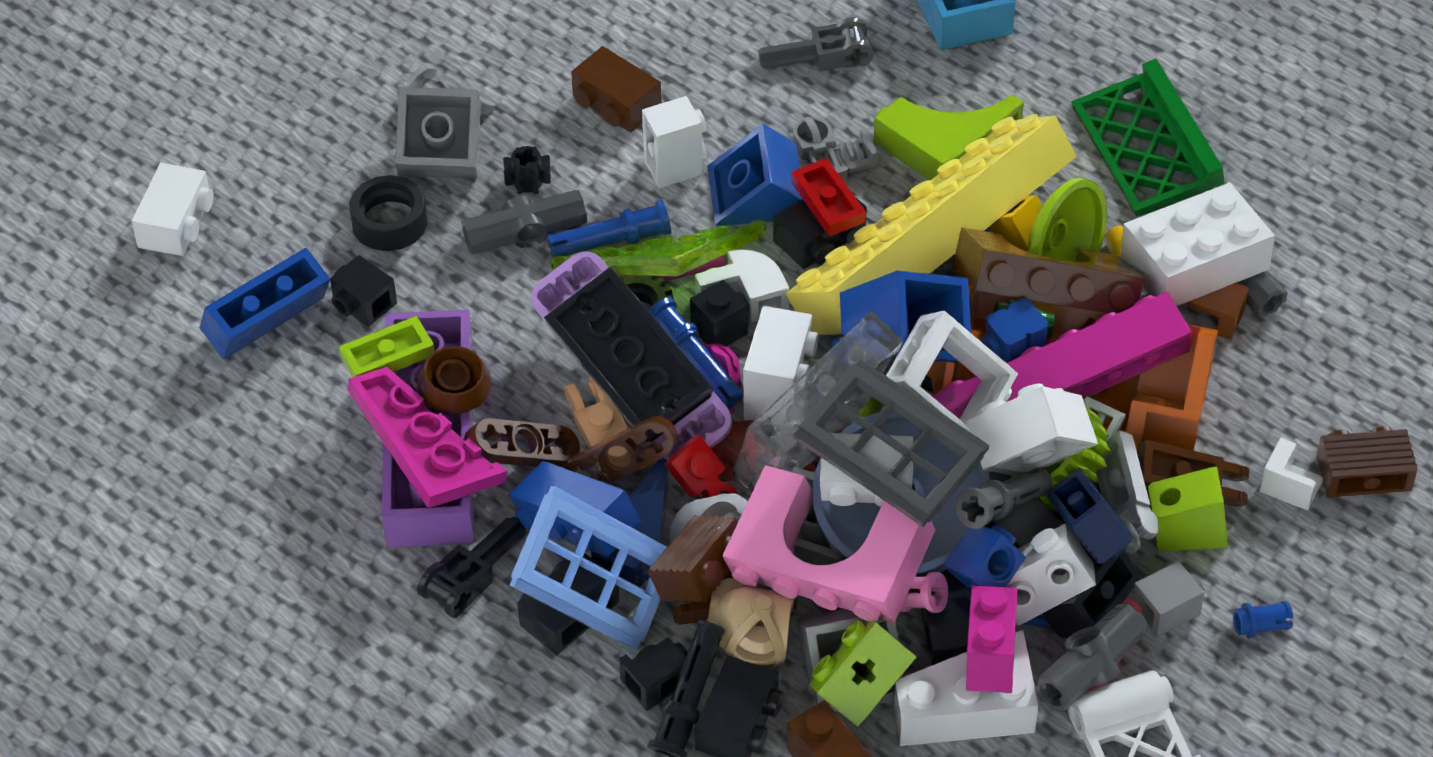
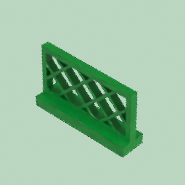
M1157 58L1142 64L1143 73L1071 101L1075 113L1135 216L1159 210L1201 192L1224 185L1223 166ZM1140 89L1144 95L1140 105L1122 100L1125 94ZM1097 105L1109 108L1104 119L1088 115L1085 109ZM1117 110L1135 114L1130 125L1112 121ZM1143 116L1160 121L1156 132L1138 127ZM1106 131L1124 134L1121 145L1105 143L1102 138ZM1133 137L1151 141L1146 153L1128 148ZM1159 143L1176 148L1177 151L1173 159L1154 155ZM1123 158L1141 162L1136 174L1119 169L1118 166ZM1149 164L1168 169L1163 180L1144 176ZM1175 171L1191 174L1195 180L1185 185L1171 183ZM1139 185L1158 190L1155 197L1140 203L1135 196V192Z

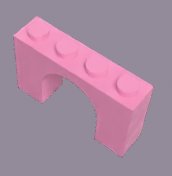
M765 465L722 555L732 572V577L746 586L755 587L757 584L771 587L775 592L787 598L793 599L799 595L812 599L817 605L828 610H836L837 607L847 609L869 622L873 620L877 622L878 619L895 623L936 531L932 521L927 522L922 527L883 501L868 537L858 551L849 558L835 564L813 565L806 563L794 555V548L800 529L813 504V491L805 476Z

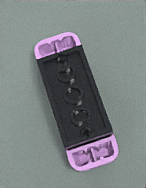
M588 251L579 252L534 286L531 293V302L536 312L631 427L655 416L664 417L673 423L677 431V441L671 452L664 457L665 459L669 460L694 436L701 435L707 445L713 448L730 433L732 416L726 405L715 394L711 384L611 266L608 267L601 257ZM650 429L651 433L644 443L649 445L657 442L662 447L661 443L666 437L663 432L656 434Z

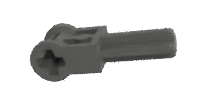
M856 17L843 19L837 24L811 28L812 40L763 47L758 51L759 62L762 68L817 60L819 71L841 67L865 66L871 62L874 55L871 45L866 42L865 37L868 31L866 24L862 19ZM850 29H853L854 37H851ZM854 49L857 56L856 58H854L852 55V50Z

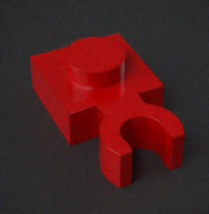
M701 435L692 437L664 463L689 497L698 496L700 493L702 498L717 496L719 492L722 494H738L733 485L721 482L718 478L726 468Z

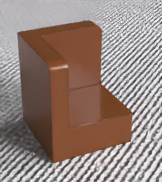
M1233 283L1189 301V307L1219 317L1218 336L1232 340L1245 312L1249 287Z

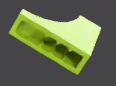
M1011 94L1006 99L979 110L944 112L918 106L900 97L890 106L883 107L876 114L873 121V142L927 179L932 180L939 174L937 169L950 160L959 159L966 153L964 149L967 145L977 139L986 138L993 132L991 128L994 124L1007 117H1013L1014 120L1023 119L1024 101Z

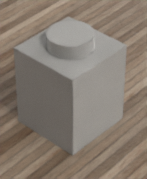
M1177 561L1136 582L1132 600L1141 607L1149 629L1156 637H1159L1199 616L1205 592L1200 579L1195 574L1189 573L1180 561Z

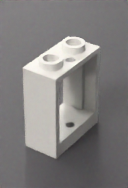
M940 311L920 316L886 376L970 432L967 420L980 415V409L987 404L997 401L1007 402L1012 393L1011 386L1018 373L947 312ZM942 347L981 379L960 419L920 387Z

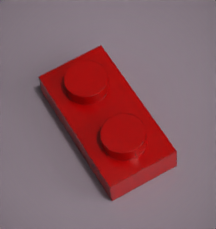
M828 158L791 172L792 185L829 237L865 223L866 211Z

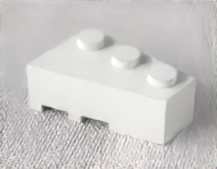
M1024 631L1015 632L1012 693L966 690L967 652L898 679L895 682L893 708L900 746L1035 733L1038 701Z

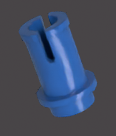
M1288 601L1259 606L1243 603L1240 608L1233 611V624L1238 635H1246L1248 639L1254 638L1256 633L1282 629L1290 630L1293 627L1292 620L1286 621L1287 618H1293L1292 608Z

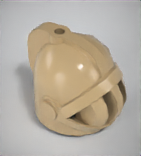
M727 578L721 581L720 586L716 587V591L712 592L708 622L721 626L726 630L719 646L726 652L727 656L766 668H773L779 664H784L786 658L789 619L795 598L784 597L768 586L757 584L755 587L741 584L734 578Z

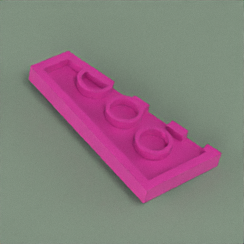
M388 367L348 380L347 391L428 509L506 482L507 470L498 462L491 464L481 455L482 448L470 438L466 441L463 440L451 429L452 422L441 413L435 414L423 405L424 398Z

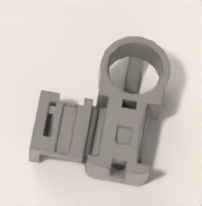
M806 117L799 120L794 126L793 142L797 145V151L801 159H808L810 164L828 158L844 182L848 179V172L852 173L877 166L878 152L866 128L860 129V139L855 140L854 144L848 145V142H845V146L841 143L836 147L832 127L826 120L818 117ZM810 131L813 143L802 140L800 135ZM820 133L825 136L823 140H821ZM861 147L863 148L867 158L864 157Z

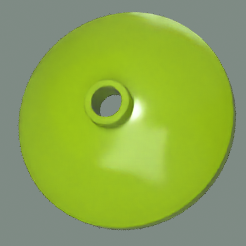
M1082 177L1071 179L1059 186L1045 201L1033 221L1029 234L1028 252L1075 262L1078 248L1100 252L1107 222L1106 200L1101 187L1095 181Z

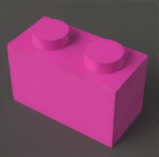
M972 586L966 690L1012 693L1018 588Z

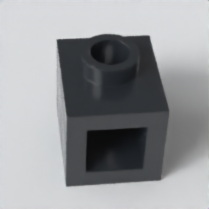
M360 255L347 265L341 266L330 278L333 295L332 303L337 311L346 317L352 315L367 327L397 304L394 279Z
M724 280L690 298V323H693L698 328L699 337L705 344L717 343L727 347L748 335V312L750 311L748 301L740 291H734Z

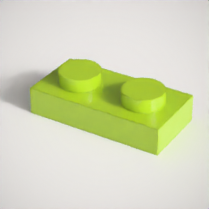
M414 316L339 346L342 361L353 378L384 367H388L392 372L398 371L429 358L435 352V348L417 316Z

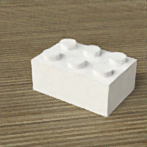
M1227 183L1124 223L1120 258L1145 278L1143 287L1150 295L1156 297L1168 291L1175 305L1179 306L1233 283L1270 270L1275 235L1231 183Z

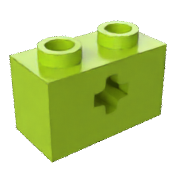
M864 619L862 621H854L846 629L841 638L843 644L833 656L826 655L820 660L812 672L814 679L809 683L817 694L857 727L860 726L917 657L874 620L869 622ZM856 661L867 667L862 675L851 668Z

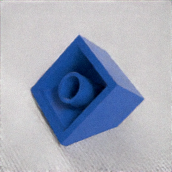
M763 123L707 166L716 226L773 222V216L802 199L791 183V172L800 168L796 143Z

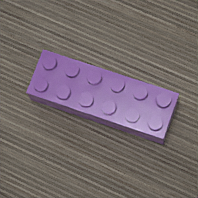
M469 310L385 314V328L417 316L432 340L435 351L450 346L464 347L473 351ZM427 359L394 372L418 394L417 379ZM423 402V405L432 413H441L452 422L451 429L464 440L466 431L473 426V409L468 412L451 414L437 411ZM383 443L382 520L387 548L474 543V493L428 509Z

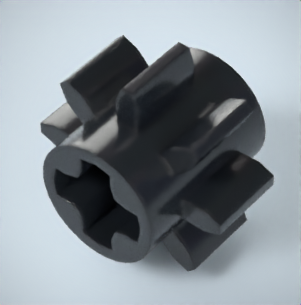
M517 147L513 151L511 158H503L505 186L514 184L517 194L523 192H535L537 194L543 183H551L550 156H541L537 147Z

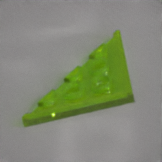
M755 220L731 232L729 225L699 230L698 234L684 235L675 239L671 235L643 240L642 244L628 245L619 249L615 245L587 251L601 257L607 266H611L618 275L679 276L727 254L728 251L736 250L766 236L767 230L765 221ZM554 256L550 260L552 271L572 256Z

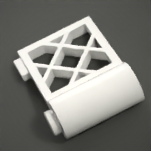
M1154 670L1087 690L1068 708L1069 718L1079 738L1084 740L1091 757H1105L1100 745L1110 741H1116L1130 747L1131 750L1128 757H1134L1136 750L1150 757H1176L1171 754L1173 748L1178 757H1192L1169 708V703L1174 700L1171 684L1165 676L1160 677ZM1160 725L1164 726L1170 739L1166 752L1141 741L1145 730ZM1138 733L1136 739L1133 738V737H1131V736H1129V735Z

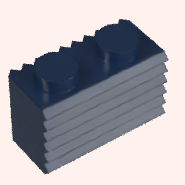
M1076 469L1048 490L1047 498L1096 563L1103 564L1108 559L1116 558L1132 542L1133 535L1082 469Z

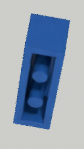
M304 248L206 306L199 328L224 360L323 299L330 282V277L310 251Z
M542 461L508 494L517 509L515 512L516 518L528 530L531 529L544 495L548 494L551 486L558 487L633 529H636L643 522L625 490L546 461ZM556 516L549 536L556 541L565 540L577 546L583 530ZM592 535L585 552L590 550L608 557L616 547Z

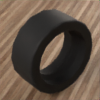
M386 175L372 178L362 183L353 192L349 202L353 233L360 243L371 249L381 251L403 249L415 243L424 234L428 223L424 193L416 183L405 177ZM398 202L412 208V212L404 219L394 223H376L365 218V214L372 207L380 203Z

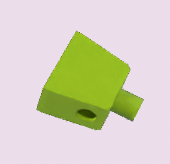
M1217 467L1152 482L1148 486L1150 506L1148 507L1157 516V525L1160 530L1155 536L1158 552L1228 548L1224 501Z

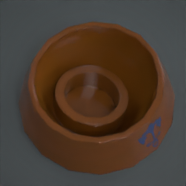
M459 346L443 347L433 352L425 361L417 379L418 392L424 398V402L437 411L451 414L468 412L480 406L489 396L492 386L490 372L477 353Z

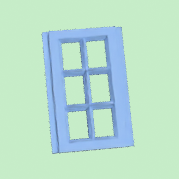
M551 486L548 494L544 495L511 575L513 579L510 586L600 633L638 650L640 643L645 640L661 599L650 577L643 590L619 577V573L627 554L652 566L667 547L558 487ZM556 516L583 530L575 552L547 539ZM592 535L619 549L610 572L583 558ZM543 547L571 561L562 584L534 570ZM579 566L606 579L598 602L570 589ZM615 585L641 598L632 620L606 607Z

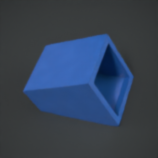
M897 270L840 292L841 333L891 356H898L918 319L923 315L945 311L971 333L968 278ZM943 347L934 360L960 363Z

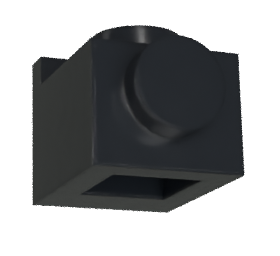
M667 637L656 645L646 646L632 660L625 654L619 658L620 680L644 709L648 711L673 695L688 651L681 643L677 642L674 644Z

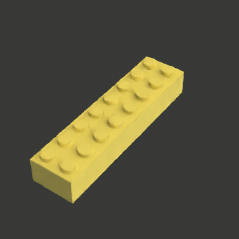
M1032 114L1019 120L1007 117L994 124L991 128L993 132L986 138L977 139L967 145L964 149L966 153L959 159L950 160L937 169L939 174L932 180L921 182L910 190L911 196L904 202H898L886 208L882 212L883 218L877 223L864 226L853 235L855 240L850 244L838 247L825 256L826 262L823 265L801 274L796 279L798 284L785 293L796 312L812 314V332H817L819 335L842 334L840 292L897 270L925 274L932 273L955 254L961 227L984 231L1077 157L1056 115L1038 117L1037 114Z

